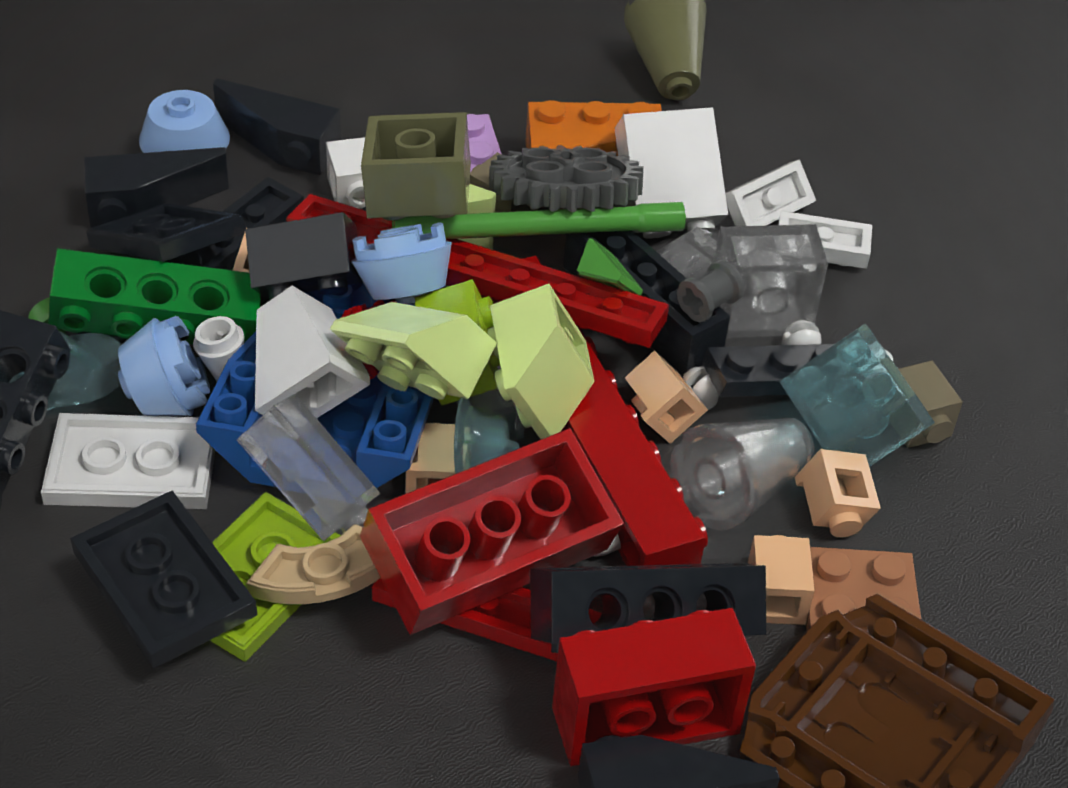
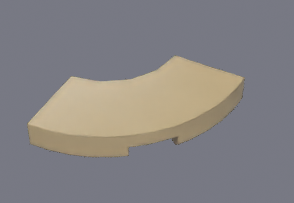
M354 524L340 537L316 546L297 548L277 544L246 584L249 593L254 598L281 604H312L350 595L376 582L381 577L360 538L362 526Z

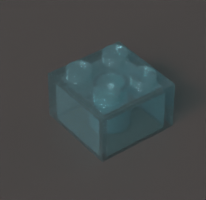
M866 323L780 381L822 449L866 454L869 467L935 423Z

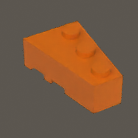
M554 100L528 102L525 145L526 148L545 146L550 149H556L558 145L568 149H573L576 146L600 148L605 152L615 151L616 156H618L614 128L623 114L662 111L661 104H648L645 102L603 103L600 101L578 103Z

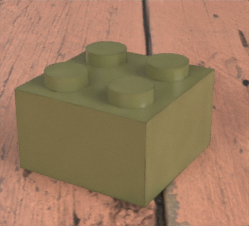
M467 112L368 117L361 160L367 218L382 217L386 220H400L407 216H433L444 219L468 213L471 160Z

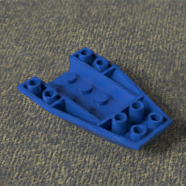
M364 283L348 285V291L334 295H322L318 293V290L304 292L330 307L337 319L341 318L344 311L351 307L366 304L370 308L378 301L371 297ZM387 299V300H383V301H384V303L386 304V303H388L389 301L395 300V299ZM255 332L228 359L196 423V433L250 483L357 500L411 468L433 403V397L408 386L406 391L396 390L384 384L376 375L375 378L370 380L369 386L294 432L255 411Z

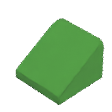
M592 238L587 241L577 268L580 276L637 295L642 294L643 289L609 250Z

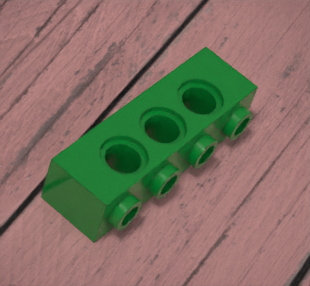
M57 248L49 299L48 324L56 326L57 329H64L73 333L90 332L116 335L129 339L153 318L161 322L178 316L189 331L188 336L181 338L182 341L186 340L189 344L193 345L195 331L203 321L212 317L224 316L232 319L236 325L242 328L245 343L256 332L260 294L251 288L250 273Z

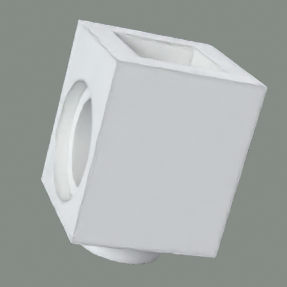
M365 137L326 142L327 178L334 201L358 209L366 207L361 172Z

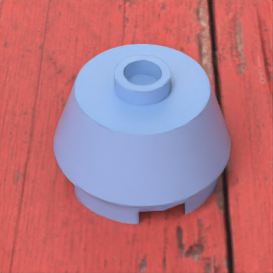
M192 90L170 91L155 98L149 105L139 136V145L143 153L227 148L230 141L229 131L213 101L206 95Z
M443 223L432 224L430 227L431 233L423 234L421 224L380 231L381 234L378 235V239H374V243L368 245L366 236L352 239L356 258L351 260L374 300L395 299L397 303L412 304L415 303L414 297L438 290L446 285L452 242L446 241Z
M178 316L161 322L153 318L118 348L121 370H118L120 385L126 397L133 399L144 416H191L195 408L206 405L208 401L205 395L210 393V386L203 362L200 357H195L189 343L186 340L182 341L181 338L188 336L189 331Z

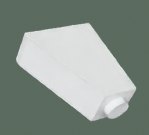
M290 286L257 309L255 411L296 432L369 386L370 376L363 363L345 351L347 344L330 330L334 320L337 319L332 309L294 286Z

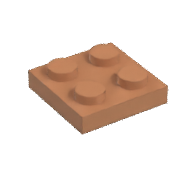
M810 547L815 591L806 621V631L821 616L835 610H839L842 614L865 606L866 598L875 594L881 595L921 619L912 553Z

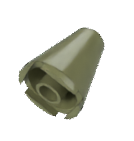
M635 0L631 5L628 1L625 6V27L659 93L665 98L684 100L694 94L700 86L707 14L705 0Z

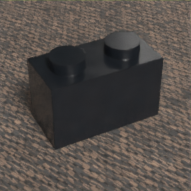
M343 212L245 229L251 288L265 298H269V301L290 286H294L303 292L318 290V293L322 295H334L348 291V285L363 283L351 260L356 258L352 239L358 237L357 226Z

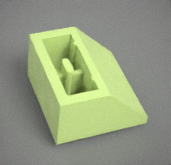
M548 283L490 305L494 327L488 329V335L497 342L493 352L500 360L501 369L495 371V380L499 392L505 401L512 400L515 403L523 426L525 428L532 427L540 439L561 432L595 382L586 340Z
M395 302L386 303L336 319L330 327V330L347 344L345 351L350 356L363 363L373 365L379 370L377 377L384 384L399 391H406L408 386L414 387L426 395L440 400L444 399L446 394L469 399L497 344L467 315Z

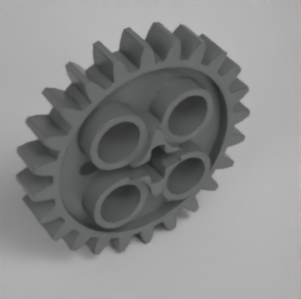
M558 145L556 149H550L545 146L522 148V153L508 151V156L498 155L497 160H491V166H489V189H492V192H495L496 195H501V200H514V205L526 204L531 206V209L549 208L550 211L554 212L559 208H567L570 212H576L577 208H584L593 212L595 208L613 209V204L626 206L628 205V200H638V195L643 193L644 167L639 166V161H629L630 156H616L615 151L605 152L600 148L576 146L573 149H568L562 145Z

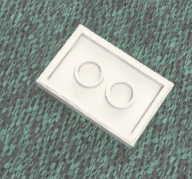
M59 413L41 489L43 505L137 507L173 490L186 509H207L215 449L196 433V423L199 417Z

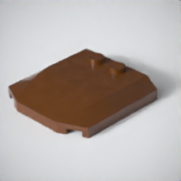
M875 594L866 598V605L846 614L835 610L821 616L753 692L748 710L745 736L740 749V759L776 767L780 777L777 788H1001L1034 745L1052 713L1055 699L881 595Z

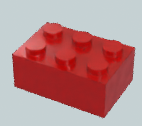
M733 607L715 611L698 610L687 616L659 621L641 620L630 626L602 631L584 630L572 636L560 638L552 709L570 766L579 765L583 743L594 742L601 737L616 735L622 738L642 734L685 745L740 734L756 663Z

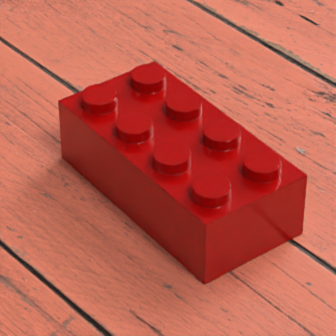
M571 428L369 508L360 538L409 634L412 635L530 584V568L569 567L607 550L624 525V522Z

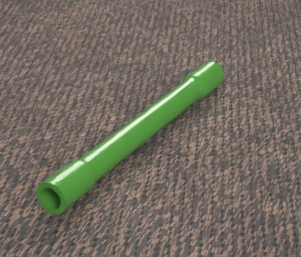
M683 202L641 203L637 206L613 207V209L595 208L593 212L582 208L577 209L576 212L560 209L554 212L550 210L470 213L444 219L433 216H407L400 220H392V228L421 224L423 234L431 233L430 227L432 224L441 222L444 226L446 239L614 231L666 232L683 231L686 214Z

